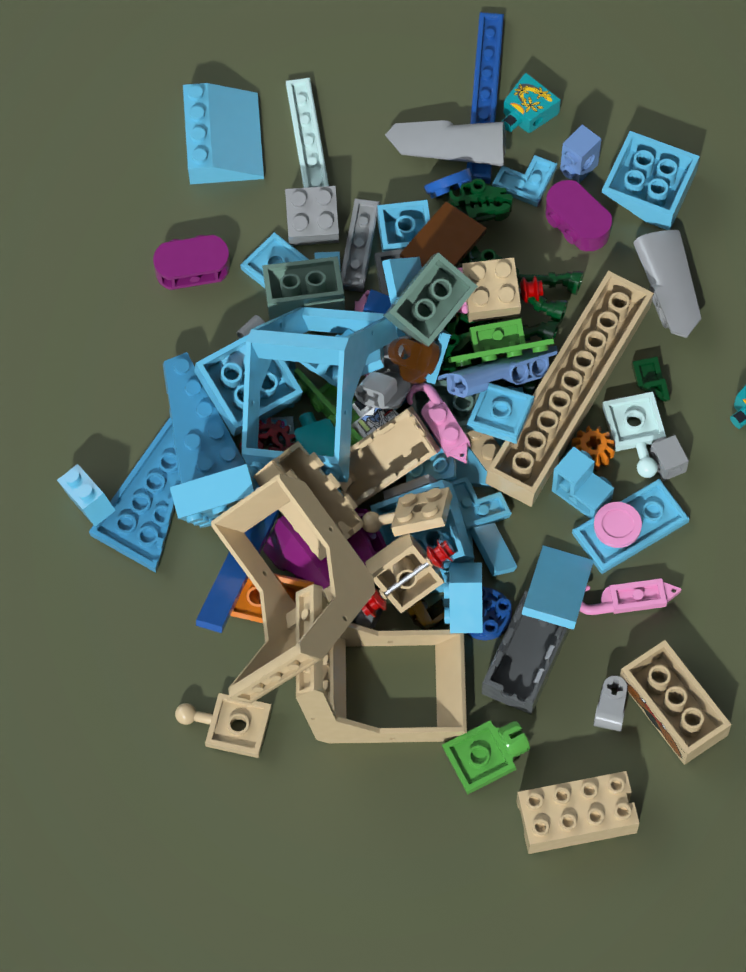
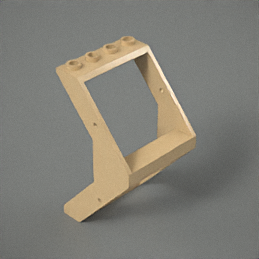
M285 474L274 476L270 481L257 488L250 495L211 521V527L260 593L265 643L228 688L229 698L247 703L255 702L322 660L375 593L372 574L304 481L291 478ZM290 501L325 547L330 586L324 589L329 604L297 644L296 604L245 535L247 530Z
M312 584L296 592V644L329 604L322 586ZM350 623L322 660L296 675V699L316 740L329 744L445 742L466 734L464 633H450V630L377 631ZM435 645L437 727L377 728L346 719V647Z

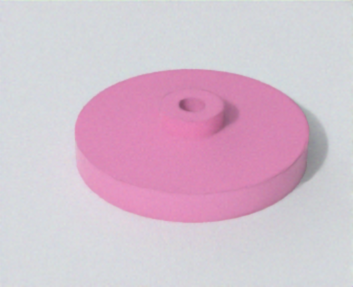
M608 503L602 506L595 515V534L607 546L613 548L627 547L633 544L641 533V517L637 510L627 503Z

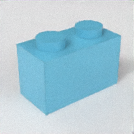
M78 464L57 480L69 498L95 527L116 511L101 489Z

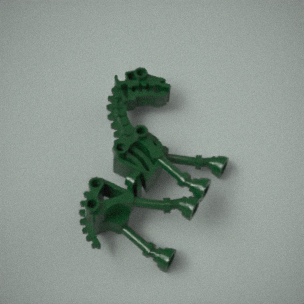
M474 179L472 182L462 184L459 197L454 196L452 190L449 191V204L478 223L493 219L495 221H502L509 217L510 212H512V195L506 194L505 188L486 185L482 179ZM474 246L460 263L504 258L496 255L492 249H486L481 253ZM516 268L518 285L523 277L527 282H531L534 276H536L537 281L542 280V285L556 288V285L562 284L573 295H577L584 277V271L574 270L573 272L567 271V273L556 275L555 272H548V275L519 274V269ZM540 296L537 302L535 297H529L528 302L534 306L533 309L537 312H546V315L550 316L552 321L547 323L542 321L540 324L530 327L522 325L525 341H530V337L536 335L542 338L541 341L547 339L554 340L559 325L565 316L568 301L557 300L555 302L551 300L549 303L547 298ZM456 312L444 327L451 336L442 361L443 370L450 373L462 367H456V362L449 363L448 358L473 353L470 327L497 323V319L468 322V315ZM458 329L466 331L467 333L458 335ZM481 358L471 359L472 364L470 365H477L483 362ZM540 379L521 385L505 381V385L517 388L523 387L524 393L533 395Z

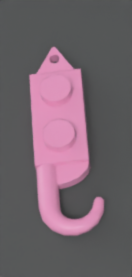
M427 383L413 385L406 397L407 403L409 405L413 404L412 396L414 393L419 391L425 392L430 401L424 405L421 411L424 422L447 458L451 456L463 463H467L468 447L470 446L469 439L446 403L443 402L432 385Z
M662 578L610 585L603 591L601 603L588 605L582 601L580 612L586 615H598L666 607L671 599L681 593V588L663 582ZM589 585L586 586L585 592L590 590Z

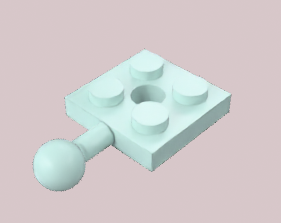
M649 392L604 401L602 408L611 439L615 442V452L636 448L640 459L637 464L639 475L644 478L653 477L658 470V465L653 458H650L646 445L653 444L658 438L666 437L654 393ZM636 417L641 421V424L631 426L628 424L627 419Z

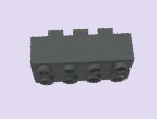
M525 591L484 678L482 694L532 715L570 629L523 615L522 610L528 594Z

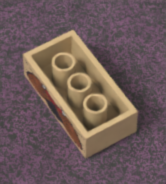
M666 640L621 669L620 677L626 681L628 693L684 765L728 736L732 724Z

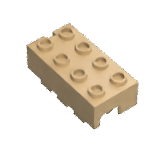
M412 406L350 447L349 479L347 483L339 482L343 489L341 494L344 497L349 494L354 502L360 505L441 450Z
M298 441L276 459L271 460L253 476L260 487L278 474H285L291 478L304 481L346 540L364 526L363 520L354 510L358 505L349 494L345 497L342 496L337 489L341 484L332 473L326 476L321 470L324 463L315 452L309 455ZM290 501L278 510L282 512L294 530L304 539L311 551L320 560H323L327 556L325 547L293 503Z
M627 771L518 792L516 802L522 817L528 854L637 833L639 819L635 803H629L632 791Z

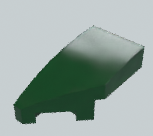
M658 357L633 361L631 365L637 387L647 393L653 392L654 397L662 401H670L666 380L662 377Z

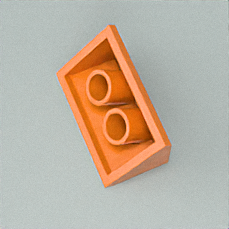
M273 573L295 604L296 592L314 584L311 581ZM248 577L230 616L263 623L260 593Z

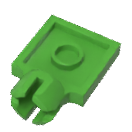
M490 720L468 731L466 734L442 744V748L467 795L515 771L516 766L513 760L517 756L529 751V740L526 733L522 732L521 729L523 728L517 721H513L501 728H496Z

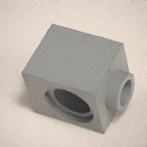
M676 435L669 438H658L651 444L649 456L656 461L658 465L657 471L662 481L687 471L689 460Z

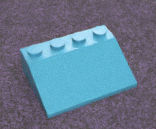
M210 83L183 85L190 185L264 179L258 93Z

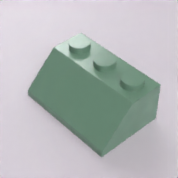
M437 252L431 256L383 316L403 333L426 346H430L478 286Z
M338 256L262 265L269 321L299 307L345 310Z

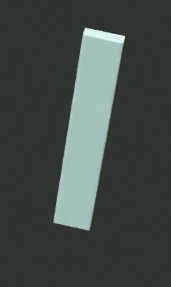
M310 78L286 81V89L303 187L329 186Z

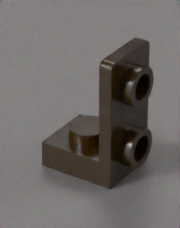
M443 597L429 607L422 598L406 611L416 626L428 630L436 627L440 620L444 618V607H450V600Z

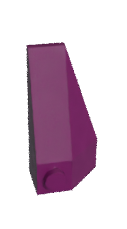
M282 516L279 518L263 548L265 555L278 569L282 571L287 570L295 574L298 579L314 582V584L322 586L323 590L330 586L327 556L320 560L311 551L299 533L294 530L286 517Z

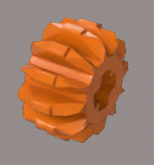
M588 426L586 433L579 430L577 438L572 439L571 446L579 451H586L595 461L594 468L596 471L600 469V464L607 467L609 459H612L615 454L613 450L615 442L610 440L609 432L602 434L600 426L596 431H592L591 427Z

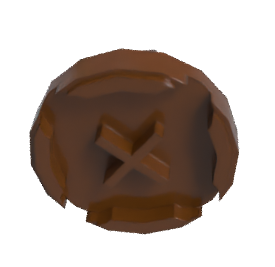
M397 338L390 343L388 347L389 358L393 363L399 365L400 375L404 381L418 385L427 380L424 379L427 374L431 375L434 372L440 354L439 345L435 342L436 338L430 346H426L414 338ZM403 345L404 349L400 357L398 350L399 347Z

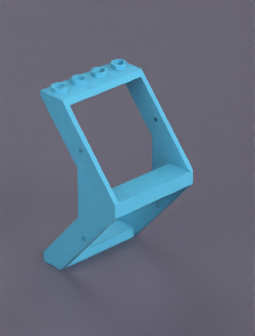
M299 307L251 329L246 341L241 453L246 464L260 471L271 460L276 459L284 452L258 449L260 389L271 360L337 365L338 386L334 457L317 456L324 463L321 470L326 476L332 473L338 482H348L352 400L368 355L388 345L394 339L399 338L395 325L384 317V314ZM348 328L354 332L346 337L303 334L307 331L343 334Z

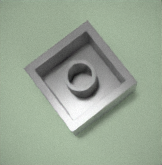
M336 186L285 189L289 244L291 246L339 243Z

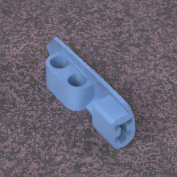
M548 346L547 351L533 353L532 348L522 351L523 355L509 358L503 356L497 358V360L483 362L438 376V381L447 378L448 392L461 398L486 391L489 382L498 379L521 385L545 376L549 369V357L557 355V346Z

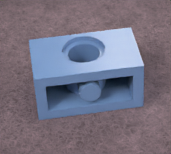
M583 124L563 143L560 170L565 177L573 179L578 183L598 166L601 138Z

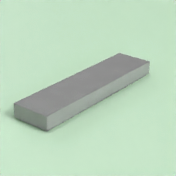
M355 198L341 270L343 290L364 292L377 223V205H380L379 201Z

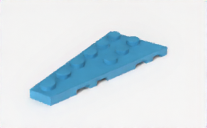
M186 352L164 361L163 370L181 484L245 465L218 410L195 374V366L188 353Z
M169 418L110 501L116 511L96 527L93 525L89 531L90 536L155 573L158 569L175 508L170 487L181 484L173 439L172 419Z

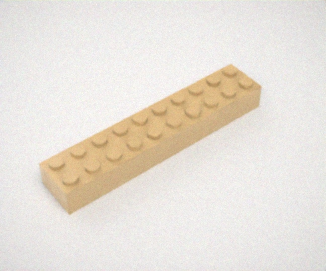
M610 271L606 273L532 395L534 396V403L517 444L505 440L487 470L486 484L530 507L533 506L649 311L653 292Z

